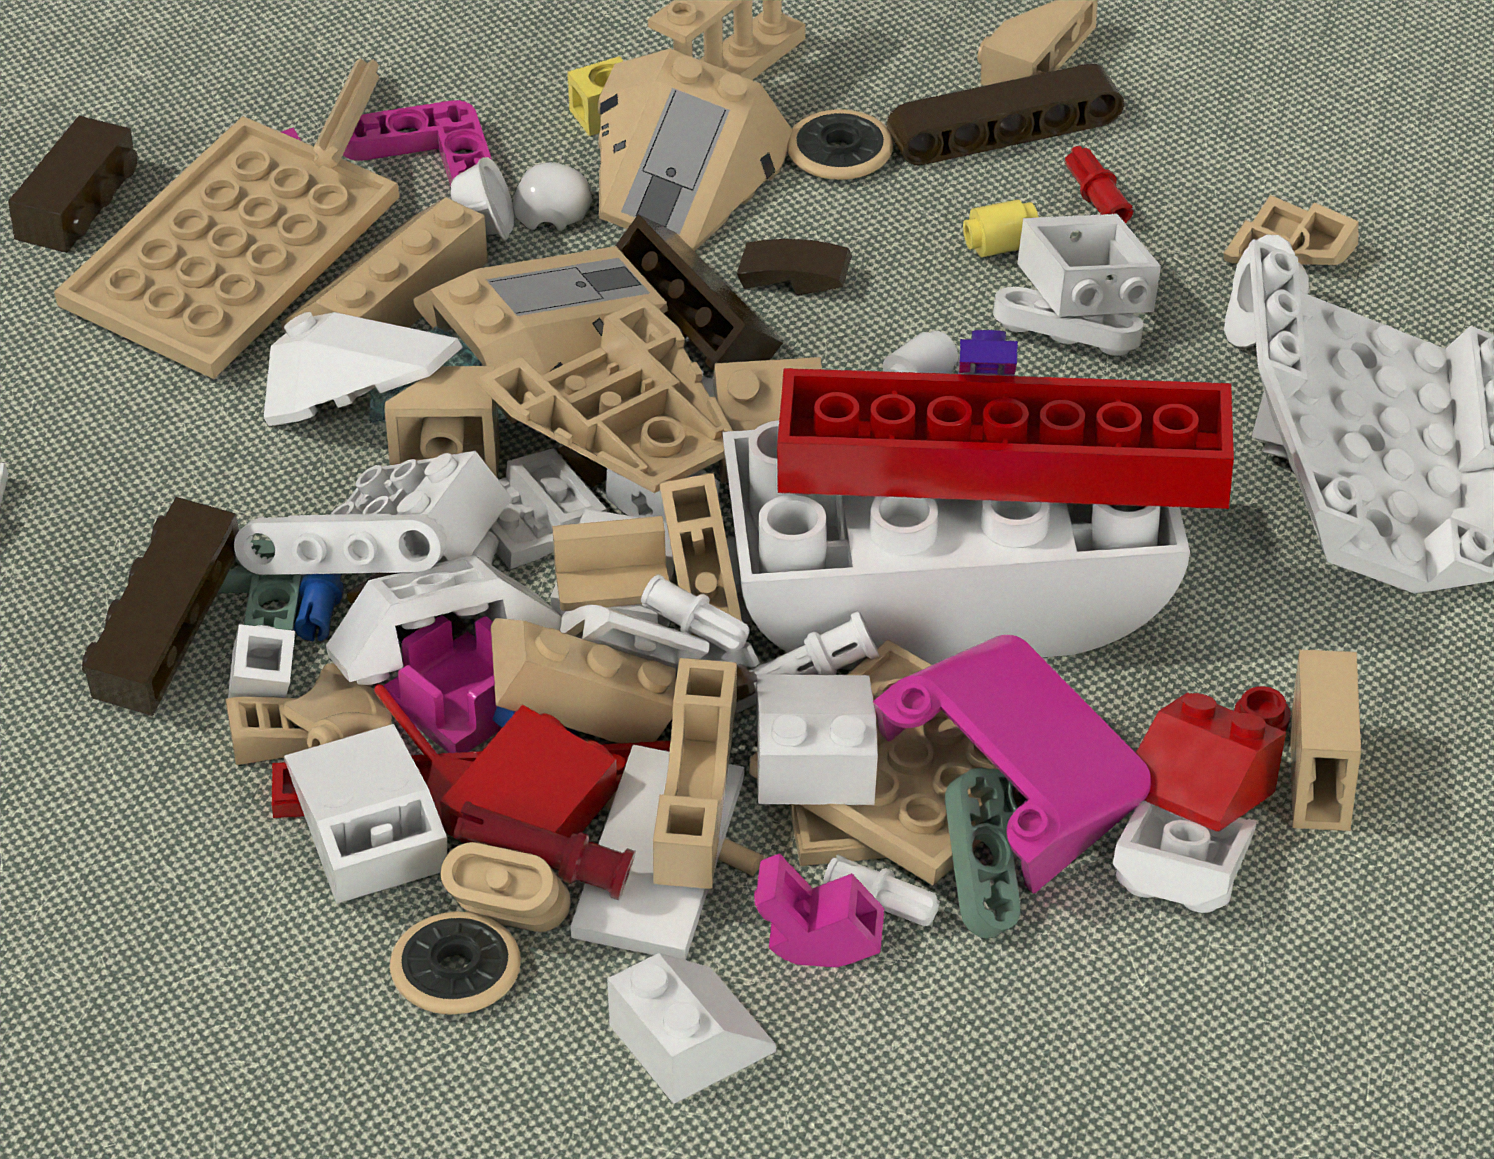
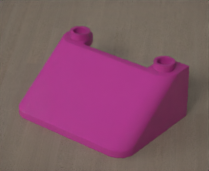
M1014 635L996 636L902 678L873 701L880 733L888 742L892 741L906 728H915L925 724L942 710L1028 800L1011 815L1007 824V839L1012 851L1021 859L1024 884L1032 894L1039 891L1141 804L1150 791V772L1145 762L1025 640Z

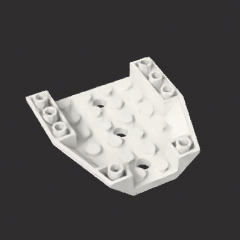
M1253 239L1249 243L1258 369L1272 419L1283 441L1290 466L1296 475L1306 508L1327 562L1414 594L1494 581V335L1470 325L1445 349L1345 308L1338 307L1301 291L1297 256Z

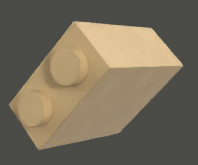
M1299 649L1290 723L1293 828L1351 830L1361 756L1357 652Z

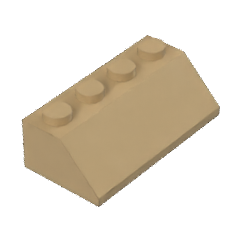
M447 197L409 218L282 320V330L285 331L284 326L289 321L306 312H311L313 316L336 312L409 328L422 317L414 305V298L456 277L479 269L488 262L485 215Z

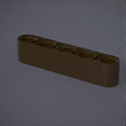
M1084 64L906 102L892 110L886 125L904 159L909 164L916 166L1102 127L1112 123L1121 115L1125 103L1121 93L1101 65Z

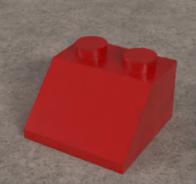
M1187 692L1158 711L1136 751V754L1147 765L1151 778L1150 790L1144 801L1219 832L1275 793L1286 732L1267 725L1265 720L1257 715L1238 713L1220 706L1210 696Z

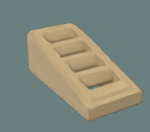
M233 697L226 699L236 765L284 758L285 755L309 749L307 743L309 732L305 729H295L294 725L296 724L282 715L284 703L296 698Z

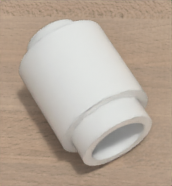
M922 332L887 356L883 362V371L951 374L958 362V351L953 341L943 332Z

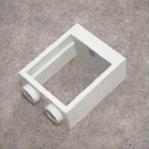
M1118 214L1023 218L1017 264L1058 317L1154 312L1161 266ZM1073 231H1079L1077 237L1073 239L1070 238V235ZM1110 274L1114 278L1113 280H1106L1107 276Z

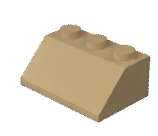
M495 618L491 624L496 706L516 712L523 704L538 714L547 713L552 715L564 727L617 743L657 741L672 720L676 685L675 668L663 665L658 661L647 660L613 649L604 644L590 642L562 633L556 629L546 628L524 620Z

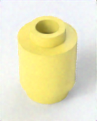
M1018 199L972 208L969 219L963 222L965 242L970 250L975 249L980 257L1019 250L1023 218H1038L1037 210L1032 202L1022 203Z

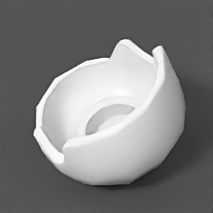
M539 163L525 172L516 189L513 200L514 215L528 229L535 230L540 223L550 222L554 224L558 231H562L567 225L583 220L591 208V188L586 178L576 169L560 163Z

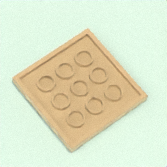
M887 640L877 648L879 657L872 660L867 657L847 675H869L874 701L900 679L931 666V664L892 641ZM942 710L925 724L915 728H906L890 742L881 735L876 716L878 759L875 804L800 805L934 886L954 867L945 805V791L949 783L970 769H997V767ZM756 752L750 758L749 774L758 779ZM1015 788L1014 799L1019 807L1026 798ZM969 789V790H968V795H969V797H972V798L977 799L978 802H979V806H981V805H982L981 799L972 796L971 791H970V789ZM975 820L971 822L972 826H975ZM974 839L972 843V849L975 848L981 842V840Z

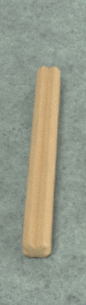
M360 58L354 63L313 147V151L316 153L313 162L318 167L327 164L329 167L334 168L340 162L379 79L376 73L379 65L375 60L372 59L367 63Z

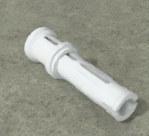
M857 611L851 614L849 622L821 635L814 631L808 634V638L804 639V646L765 664H761L749 672L780 675H836V670L863 657L868 656L872 660L880 655L860 612ZM756 682L754 683L755 693L736 703V713L756 705Z

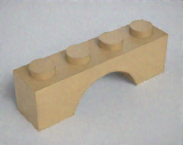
M679 658L673 699L672 731L664 794L659 795L653 836L654 884L712 889L736 713L737 662Z

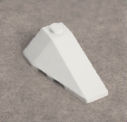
M311 312L303 313L289 321L284 326L287 333L271 345L263 418L268 426L298 422L313 417L318 412L315 407L317 404L333 399L339 408L351 404L356 397L367 393L374 387L377 388L379 393H383L429 377L463 346L458 338L334 312L313 316Z

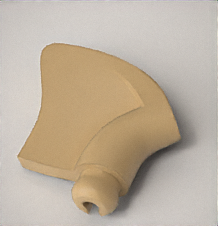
M333 663L326 664L310 691L305 695L284 703L282 715L309 732L307 736L309 748L391 725L392 714L375 694L372 687L369 685H359L357 681L349 682Z

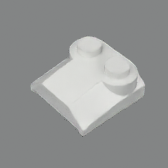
M1143 801L1136 807L1116 844L1113 865L1117 869L1116 878L1133 895L1144 898L1158 897L1181 903L1186 908L1195 912H1212L1216 908L1227 905L1231 899L1233 882L1255 832L1257 821L1238 818L1221 831L1216 832Z

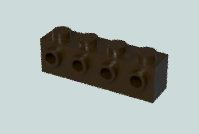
M638 214L615 245L667 302L668 311L664 315L680 328L688 344L700 350L707 357L705 362L712 370H714L716 363L771 360L783 344L766 324L676 232Z
M175 497L165 516L160 515L157 518L151 534V543L144 556L137 557L133 562L129 573L128 586L121 599H115L111 603L102 634L98 641L91 642L85 651L82 661V672L86 674L92 699L150 716L154 715L236 559L234 541L239 532L236 513Z

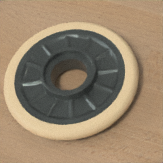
M838 109L818 112L799 121L792 128L793 131L787 146L790 158L807 173L826 179L847 180L863 177L880 169L892 154L893 139L887 127L878 119L862 112ZM835 142H845L851 145L837 147L829 144Z
M447 912L419 921L400 937L392 951L390 972L398 991L404 998L419 1008L439 1014H465L490 1006L510 990L519 974L521 956L517 942L512 934L497 921L471 912ZM452 955L465 956L471 960L466 967L459 970H449L440 965L443 959Z

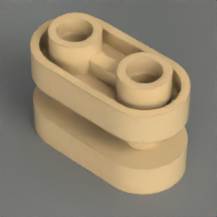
M470 842L452 849L442 863V883L445 889L458 901L466 912L484 915L503 925L535 932H545L556 928L565 920L569 913L571 898L567 887L551 867L538 856Z

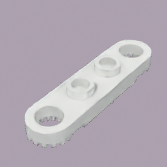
M392 513L295 515L277 518H264L262 516L257 519L254 518L239 530L235 537L234 550L241 565L250 572L259 575L423 572L433 567L442 558L444 551L447 549V536L442 531L444 529L442 525L436 523V519L429 518L427 514L418 515V513L413 515H392ZM407 531H419L426 536L430 544L428 555H414V551L410 552L408 550L410 547L405 546L407 541L404 539ZM253 534H264L272 540L275 546L274 558H261V554H255L256 550L255 548L252 549L253 543L251 542Z

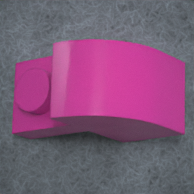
M780 853L760 861L757 889L754 893L755 906L760 915L766 921L771 922L769 949L776 955L797 965L841 967L881 953L884 907L853 873L812 888Z

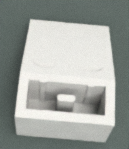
M476 451L453 455L445 453L436 458L419 461L410 459L401 464L384 467L375 465L367 469L357 479L355 484L357 488L346 503L337 507L330 515L427 514L429 518L436 519L438 525H442L444 528L442 531L447 536V549L444 551L442 558L436 563L438 564L470 556L512 497ZM407 531L404 539L407 541L405 546L410 547L408 550L410 552L414 551V555H428L430 544L426 536L419 531Z
M394 724L284 756L336 904L441 873L442 863L447 856V836L429 788Z

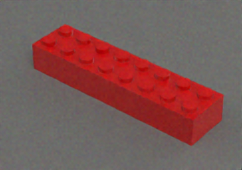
M783 369L777 440L778 493L1229 509L1234 463L1232 383Z

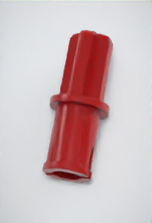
M1079 145L1071 148V153L1065 157V165L1080 185L1082 198L1087 202H1092L1100 215L1118 214L1126 224L1134 213L1133 206L1116 186L1117 179L1114 173L1104 169L1089 148H1082Z

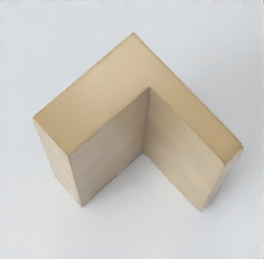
M663 516L552 526L555 573L560 609L562 611H572L586 605L616 607L642 604V594L654 576L660 574L669 581L666 567Z

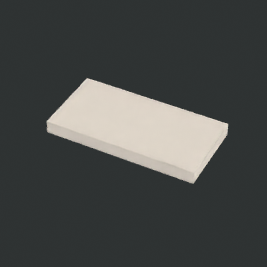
M638 745L632 746L599 845L622 853L627 848L635 850L636 854L620 900L610 898L609 891L585 883L571 923V938L650 955L661 953L686 960L708 889L654 884L653 836L659 795H663L665 790L670 752ZM732 764L728 766L716 864L744 780V767Z

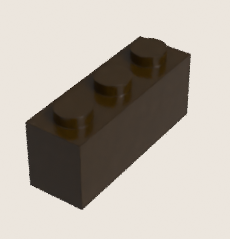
M78 116L8 200L14 240L67 253L79 237L87 233L91 222L103 207L110 204L115 192L123 182L134 174L138 155L133 148L131 128Z

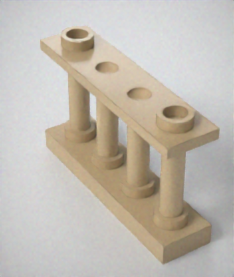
M673 0L648 19V28L672 38L673 50L693 57L692 40L704 32V57L700 60L750 80L755 79L805 40V23L783 14L782 0H763V11L753 19L752 0ZM733 10L734 33L723 41L722 17Z

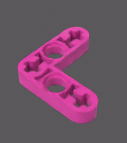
M460 100L362 114L343 153V156L350 160L365 161L439 149L450 187L457 175L476 165L481 158L489 157L492 160L473 105ZM406 128L418 129L408 133L398 132V130ZM459 150H473V151H475V152H472V153H469V154H456V153H454V152L459 151Z

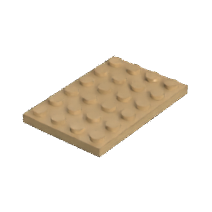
M242 116L54 291L57 306L215 379L400 198L398 183L344 159H341L334 168L329 167L327 164L318 167L313 162L316 155L313 151L314 146Z

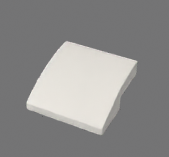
M552 448L507 461L506 478L499 479V482L512 499L488 531L492 532L499 540L497 555L509 569H513L554 552L552 526L579 524L585 509L606 512L607 509Z
M599 605L579 607L564 615L561 621L560 632L597 644H604L613 649L647 660L658 661L677 670L679 658L700 659L709 652V642L702 638Z

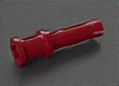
M465 801L461 810L462 818H458L455 827V837H462L480 844L538 856L552 869L559 871L558 877L563 878V882L573 884L578 880L609 891L610 898L620 900L636 854L635 850L627 848L622 853L590 842L589 835L579 832V834L573 833L570 838Z

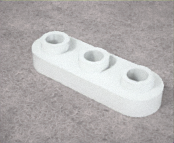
M1006 287L998 290L995 295L993 316L1002 323L1004 328L1010 331H1034L1050 335L1053 340L1064 344L1079 342L1096 346L1102 352L1115 356L1125 355L1129 353V350H1134L1141 344L1144 323L1141 318L1132 313L1058 317L1038 290L1024 287Z

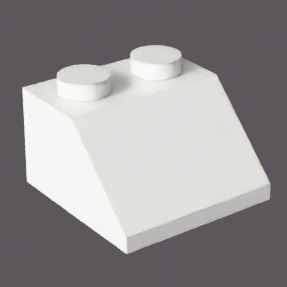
M657 953L607 978L610 1027L673 1104L776 1052L774 1041L711 967Z

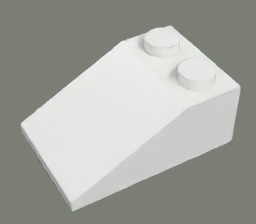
M756 674L758 679L756 682L758 804L874 805L878 752L876 714L869 675Z

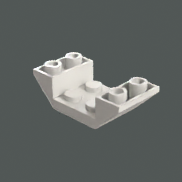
M470 555L435 564L423 572H401L368 580L327 643L326 648L329 658L349 682L357 681L359 685H370L385 681L390 677L389 672L404 668L395 628L397 625L402 624L404 629H417L434 623V616L454 611L456 615L468 616L486 611V616L492 621L495 618L524 620L546 628L560 630L562 616L537 593L476 555Z

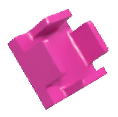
M443 615L437 617L431 625L422 627L407 636L401 643L404 668L398 671L396 678L383 685L414 725L448 753L469 752L502 729L493 721L497 708L491 624L493 621L487 616H483L475 621L476 638L467 631L453 640L451 621Z

